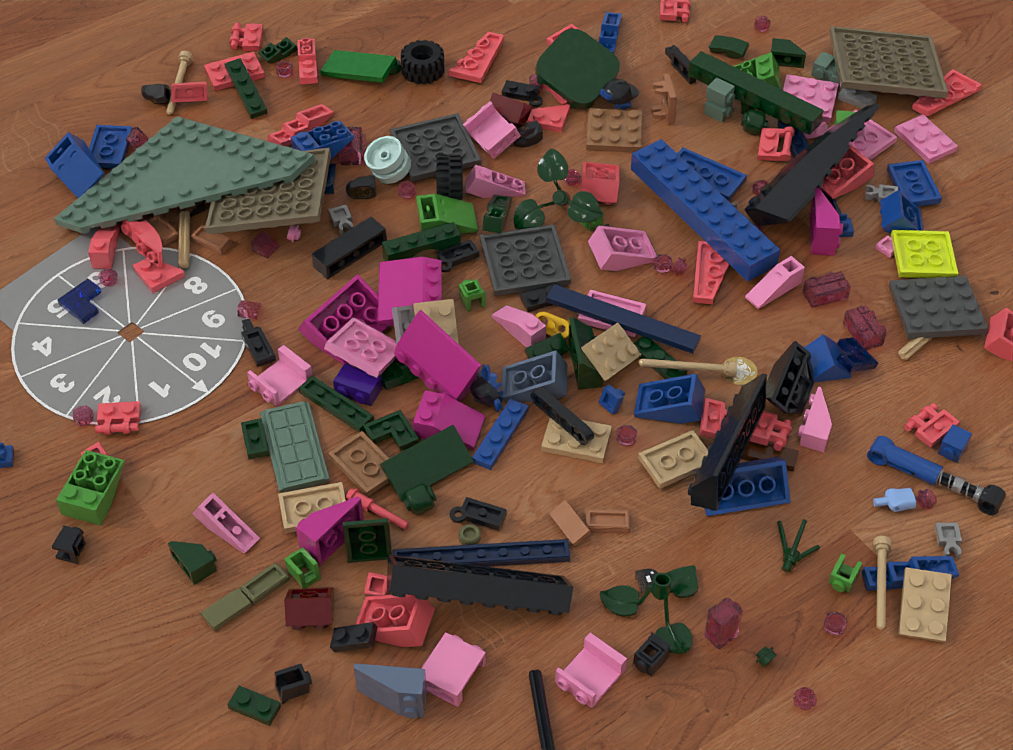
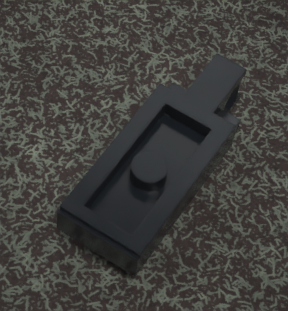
M675 45L666 47L665 54L672 60L671 65L689 84L696 83V79L688 76L690 61L687 56Z
M249 318L242 320V328L244 330L241 332L242 339L256 366L259 367L276 361V356L261 327H254Z

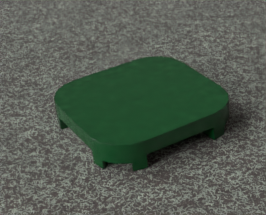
M572 28L562 32L539 57L535 67L537 82L541 86L543 83L570 102L571 108L588 107L589 109L600 96V89H603L608 81L616 79L620 63L610 50L587 33Z

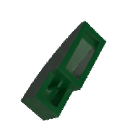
M493 195L487 205V212L483 217L482 231L502 232L509 214L512 197Z

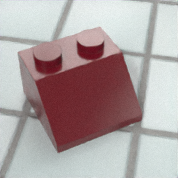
M492 93L490 99L496 111L505 120H508L509 124L512 123L515 127H517V124L524 126L531 110L536 108L496 93Z
M334 587L289 589L284 599L286 627L292 626V629H304L305 626L314 625L315 628H326L328 625H331L333 622Z

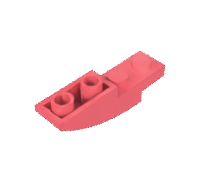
M303 38L297 40L300 85L318 83L315 39Z
M127 219L122 220L121 230L137 243L136 249L138 253L159 269L162 268V242L153 226L146 220L141 222L137 220L127 222Z

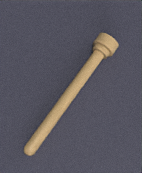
M181 51L178 61L180 66L175 83H182L186 68L192 63L193 55L189 51ZM171 97L166 111L168 115L173 114L176 102L172 103Z
M655 359L639 360L641 367L722 372L726 377L734 378L737 373L736 361L710 364Z
M877 536L873 539V549L878 554L876 626L879 630H883L886 627L887 554L891 550V539L887 536Z

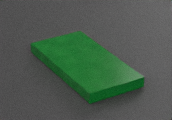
M334 50L321 68L320 74L326 77L383 83L397 60L396 56Z

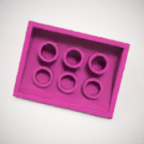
M416 257L379 263L377 324L394 326L392 308L442 300L441 260Z
M357 274L305 319L298 330L311 344L344 365V363L347 364L348 362L324 349L326 342L353 317L381 333L388 325L377 324L378 294Z
M422 310L418 311L397 343L394 351L398 361L409 367L413 375L423 380L430 390L445 394L459 402L469 394L471 385L475 381L481 367L478 361Z

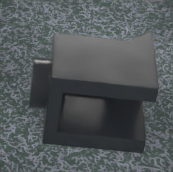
M62 527L52 545V549L58 550L55 556L56 559L78 564L76 557L80 555L86 544L82 529L78 527Z
M651 632L644 644L634 653L633 664H635V667L640 672L647 673L652 677L668 659L670 645ZM654 649L657 653L651 658L647 654Z
M302 664L275 672V688L282 705L289 699L309 693V685L312 684V679L309 671H304Z

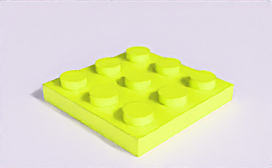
M892 230L891 240L899 277L938 278L958 276L949 231Z

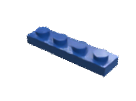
M510 398L473 455L472 459L474 462L472 463L492 470L528 413V405Z

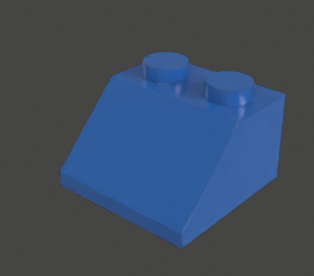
M900 190L880 200L881 225L885 232L891 234L892 230L924 231L921 209Z

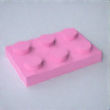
M924 114L896 126L894 130L928 164L950 155L958 149V145Z
M590 290L588 293L590 297L644 315L647 304L594 290ZM579 314L578 317L579 321L596 328L607 330L613 326ZM625 330L628 336H636L635 333Z

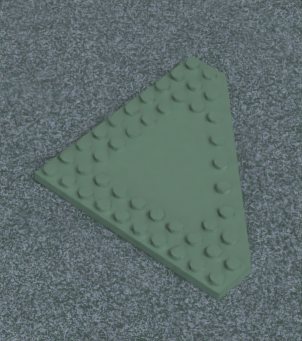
M176 117L165 127L161 128L153 137L149 138L141 147L137 148L134 153L125 158L121 164L101 178L99 182L88 189L70 206L61 211L54 218L56 225L83 234L90 232V228L101 226V229L117 225L116 222L127 219V222L143 219L142 215L153 213L155 216L169 212L170 208L179 206L180 209L195 206V202L206 200V203L220 200L222 195L230 193L236 196L248 193L247 189L258 187L260 190L274 186L273 183L283 180L285 183L292 182L315 161L314 154Z

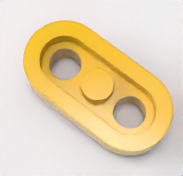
M539 312L535 315L542 323L544 318L548 320L546 334L553 336L561 333L564 339L568 338V320L549 312ZM562 325L565 326L564 332H561L560 330Z

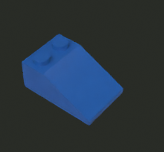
M697 374L639 384L634 416L679 424L700 421L705 388Z

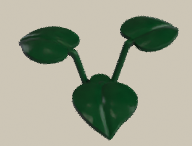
M549 149L540 159L537 171L543 181H554L557 191L552 196L553 201L539 206L533 199L522 201L514 213V227L520 230L542 226L545 214L540 209L555 204L560 206L570 204L571 206L567 211L568 216L580 223L594 221L600 218L603 213L597 199L590 192H578L573 196V200L570 201V195L562 191L557 180L567 178L569 171L568 163L560 152L555 149Z
M695 565L677 568L667 573H657L653 577V585H648V589L641 599H639L637 590L626 585L600 591V599L604 606L618 616L636 614L638 610L637 605H641L650 592H652L656 599L664 600L666 627L657 629L655 635L670 645V653L683 654L691 649L692 634L688 627L682 623L670 625L668 596L670 593H673L676 597L687 598L697 592L698 580Z

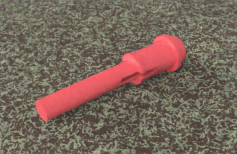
M351 488L348 491L346 500L359 497L362 501V509L366 512L371 511L384 519L388 518L389 522L403 530L407 529L409 522L374 503L373 499L361 494L359 489Z

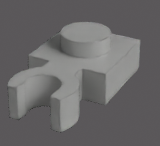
M880 184L879 188H876L873 185H866L864 199L873 200L875 198L878 199L877 203H880V200L898 191V187Z
M347 205L328 209L334 227L339 226V233L341 235L344 234L343 229L353 228L352 216Z
M958 522L936 523L934 529L938 546H945L943 556H949V552H954L956 559H959L962 552L960 548L962 539Z

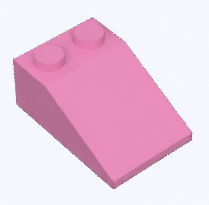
M598 226L588 240L601 270L619 271L658 260L645 231Z

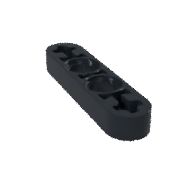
M539 387L530 394L533 403L579 443L586 445L594 439V433L591 428L544 388Z

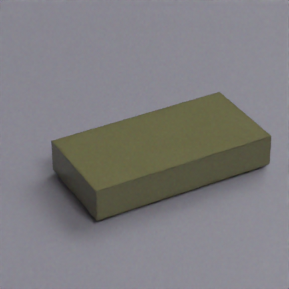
M275 562L243 584L240 590L253 605H256L290 581V578Z
M237 588L202 611L201 616L215 632L252 607L242 591Z

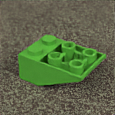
M772 52L733 66L781 89L779 65Z
M438 194L416 196L417 214L421 231L454 222L460 234L478 232L472 203Z
M85 450L56 499L61 515L101 526L111 508L125 460Z

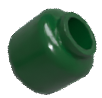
M753 109L745 112L741 121L743 130L759 135L762 128H767L768 120H765L766 114Z
M424 483L408 489L406 491V499L403 501L408 511L413 510L416 515H420L433 509L437 498L430 485L426 486Z

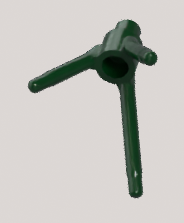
M803 519L792 548L787 546L782 521L777 522L784 556L782 570L785 572H790L796 562H799L802 558L820 548L819 545H816L801 554L797 550L807 523L806 519Z

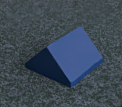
M822 334L804 347L811 353L810 362L813 369L814 383L851 378V373L840 344Z

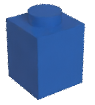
M952 424L942 440L938 454L958 463L968 447L972 433Z

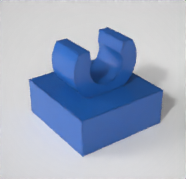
M839 214L840 223H843V232L838 237H853L854 229L851 218H847V214Z
M611 385L605 386L598 403L613 415L618 413L624 398L623 396L626 393L620 388L615 390Z
M2 442L0 443V468L13 467L14 448L12 445L5 446Z

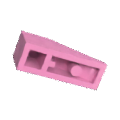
M507 305L492 314V318L526 348L546 339V325L533 314Z
M214 493L204 500L192 513L207 529L244 554L260 539Z

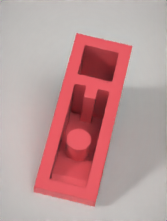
M120 225L103 229L100 226L91 238L88 254L93 269H112L121 228Z

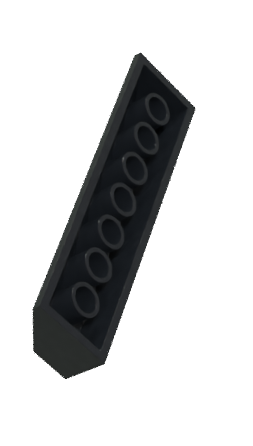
M761 374L741 387L738 394H735L733 405L728 407L727 417L722 419L720 431H716L714 443L709 445L708 455L702 459L701 469L696 471L694 483L691 482L689 485L688 495L691 496V505L717 511L766 408L767 374Z
M388 555L387 588L396 597H406V594L415 595V598L421 600H428V597L437 598L441 602L460 600L461 604L473 605V602H477L491 608L496 607V605H504V608L509 610H518V607L534 613H539L540 610H547L548 613L553 615H562V612L569 613L573 585L565 576Z

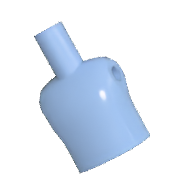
M890 488L885 491V497L874 498L873 505L874 507L888 505L892 511L899 512L915 509L916 500L911 488Z

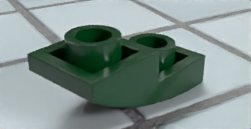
M715 35L709 50L710 52H726L728 57H744L749 43L733 37Z
M286 37L276 45L268 44L258 54L267 63H273L290 56L298 48Z

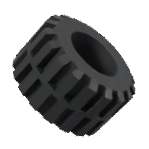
M416 40V42H410L409 45H405L404 49L401 50V69L404 78L410 82H415V84H430L433 81L439 80V77H442L445 71L443 48L438 43L427 40Z
M438 154L436 158V187L438 195L462 200L463 159L461 154Z

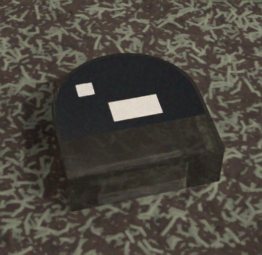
M642 569L635 571V577L641 594L646 592L648 585H653V577L658 573L656 570Z

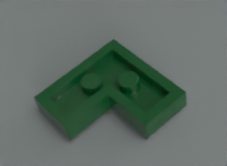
M401 409L363 425L364 432L374 444L392 437L401 452L419 443L418 436Z

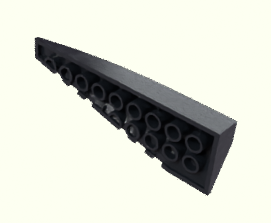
M878 103L868 105L839 122L799 153L769 184L764 185L760 189V193L750 199L749 205L744 209L754 224L758 227L791 222L815 196V188H820L823 185L822 179L831 174L832 170L830 168L840 162L850 148L849 142L856 140L858 137L856 133L864 129V122L869 121L880 105Z

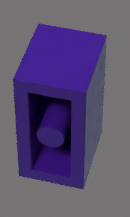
M345 363L333 380L334 390L346 398L369 406L373 405L382 390L380 375L376 378L357 367Z

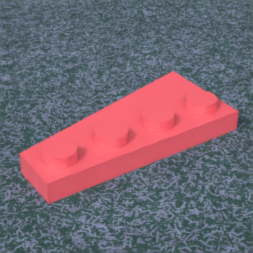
M487 32L476 43V47L470 49L467 52V56L464 59L461 58L457 62V66L449 70V76L482 83L504 42V35Z
M952 69L944 76L948 90L947 97L933 98L921 96L913 103L912 109L928 117L980 91L982 84Z
M698 241L693 303L713 304L729 264L706 241Z

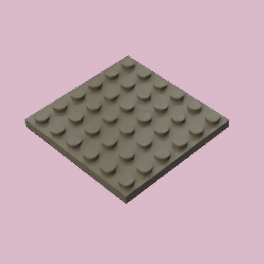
M830 26L829 35L841 88L879 91L881 93L889 92L899 95L909 94L917 97H947L948 90L931 36Z
M330 148L305 150L304 152L314 154L315 161L292 182L285 183L283 180L273 183L274 186L260 190L258 187L247 189L248 193L236 196L230 193L222 195L220 200L211 201L205 225L206 233L220 234L223 232H238L241 230H256L259 228H275L277 226L320 222L331 157Z

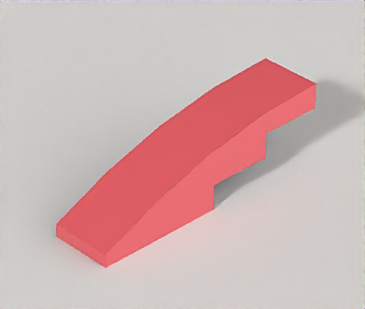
M320 104L297 112L296 119L283 123L282 130L268 135V141L282 146L291 145L290 137L300 132H307L315 127H320L334 115V111Z

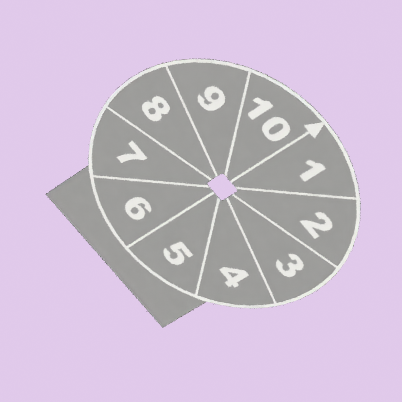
M100 226L90 228V232L81 234L0 290V320L13 330L11 345L12 362L20 383L46 409L59 416L85 424L98 425L97 411L99 403L140 401L141 415L138 424L156 421L181 412L198 403L220 386L231 374L245 349L241 332L244 331L242 320L249 318L247 305L238 286L228 274L210 261L189 253V267L182 269L185 277L152 293L135 273L132 266L146 258L138 253L136 247H132L120 237L118 238L112 269L92 268L88 251L91 238ZM162 247L163 262L179 268L178 250ZM130 323H134L144 332L133 341L128 342L118 332Z

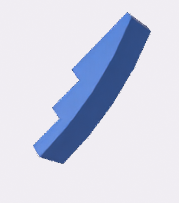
M605 12L599 43L614 54L622 14Z
M953 556L911 557L908 562H887L886 590L903 588L904 569L906 567L952 574L951 579L957 578L959 573ZM864 567L861 573L867 591L877 590V567Z

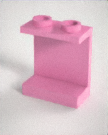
M491 101L481 107L475 115L468 118L463 124L468 134L492 159L496 158L520 137L517 128L512 123L509 124L496 111Z
M285 345L278 349L279 360L259 376L251 370L247 372L249 387L253 391L259 392L268 403L271 402L276 407L299 390L298 388L312 376L311 366Z
M445 632L421 668L425 669L427 692L459 707L463 700L462 690L479 665L484 667L486 664V652L477 645H470L464 642L459 636H452Z
M589 633L584 639L583 650L564 671L559 667L556 669L555 682L560 689L573 694L579 703L593 708L625 672L627 658L592 633Z

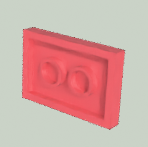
M245 53L205 64L204 68L214 91L234 86L224 63L241 58L252 81L265 78L264 71L255 53Z

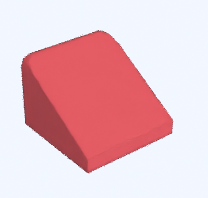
M369 572L364 594L372 596L387 595V575Z

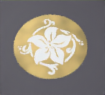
M732 357L724 362H737L735 378L723 375L732 384L745 385L757 377L756 365L747 358Z

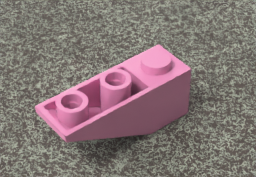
M478 165L473 167L465 179L466 192L482 198H491L493 195L516 197L525 196L526 194L525 181Z
M792 256L778 263L745 298L757 309H760L801 284L805 267Z
M818 387L816 394H811L808 405L811 406V409H806L803 421H806L805 425L801 424L798 436L801 437L800 446L824 453L832 422L822 389Z

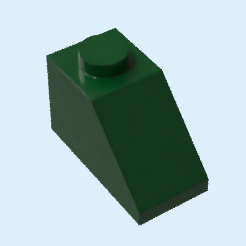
M772 38L770 53L772 52L779 66L804 68L805 51L791 40Z
M176 541L168 543L171 556L194 585L217 571L215 566L217 559L211 550L207 551L202 544Z

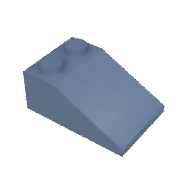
M556 350L504 366L502 369L501 385L503 401H509L510 398L516 401H532L530 394L539 387L544 388L556 399L566 397L568 364Z
M354 663V674L358 692L407 718L424 717L427 697L425 669Z

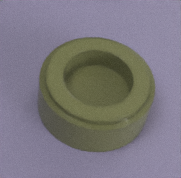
M467 524L461 527L459 530V541L461 544L474 545L480 542L481 532L477 526Z

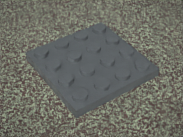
M458 113L390 129V135L400 141L411 159V167L408 172L411 182L436 176V158L438 154H461L463 169L481 165V158Z
M555 225L480 235V243L495 296L531 291L554 284L558 286L571 285V277Z
M967 276L889 281V289L907 339L987 334L988 327Z

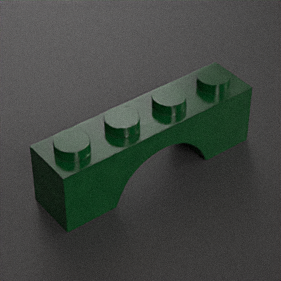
M452 222L382 242L384 261L409 259L424 250L434 249L440 251L461 243V234L455 223Z

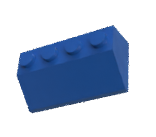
M780 457L739 463L717 511L704 508L706 516L791 503L786 460Z

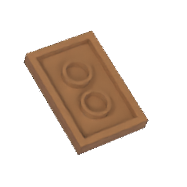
M362 431L328 453L329 459L367 497L389 483L380 464L390 458Z

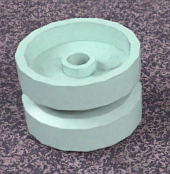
M384 136L374 140L367 147L364 154L366 165L381 183H396L407 175L411 167V159L400 141L392 136Z

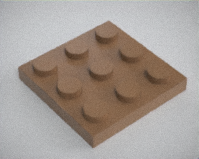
M589 108L586 150L636 152L640 150L642 111Z

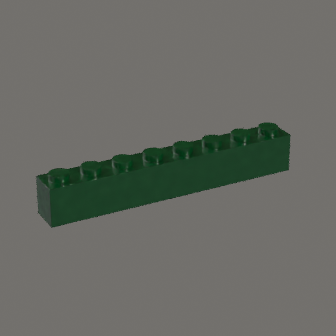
M701 51L689 63L688 76L708 86L716 77L735 86V99L808 135L821 124L823 109Z

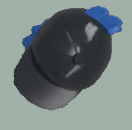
M612 79L604 85L603 89H600V95L607 102L615 104L614 109L621 108V110H625L626 108H632L631 100L639 95V91L634 85L625 80Z
M483 364L471 385L470 392L476 402L483 406H495L496 412H499V409H502L503 391H497L502 384L496 382L497 374L490 372L489 365Z

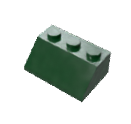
M569 317L568 346L578 390L602 387L603 378L581 349V347L597 336H594L593 329L574 317Z

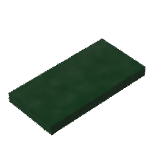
M451 425L382 462L380 466L401 502L406 499V491L421 483H424L426 486L432 485L474 462L455 426Z

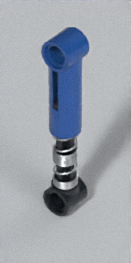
M885 436L876 437L867 452L868 459L876 465L886 464L933 486L939 483V486L944 485L954 493L959 495L962 493L966 495V498H973L972 500L977 502L979 510L987 515H996L1006 497L1005 491L999 486L988 485L985 488L979 485L974 486L970 484V481L965 482L964 478L954 477L952 473H945L943 466L895 446L894 442Z

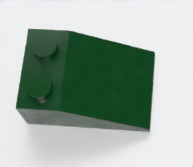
M388 518L343 522L348 563L388 560V555H392Z

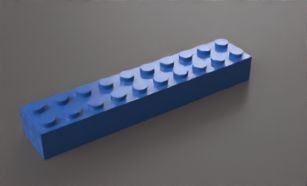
M662 139L632 153L631 170L747 282L778 264L780 249Z

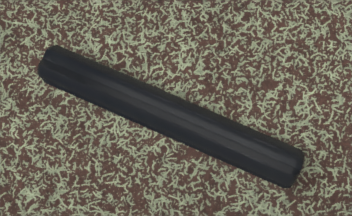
M538 669L531 670L529 672V680L541 750H555L542 673Z

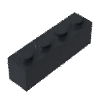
M373 217L362 221L359 225L312 253L313 267L328 280L380 247L382 242L387 241L386 228Z

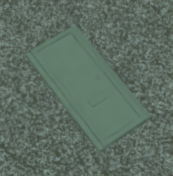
M309 401L266 409L260 412L279 493L300 490L329 482L330 479Z

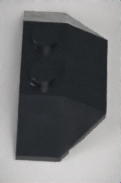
M794 341L775 362L766 384V399L784 414L802 413L814 385L813 369L810 362L811 353L797 341Z

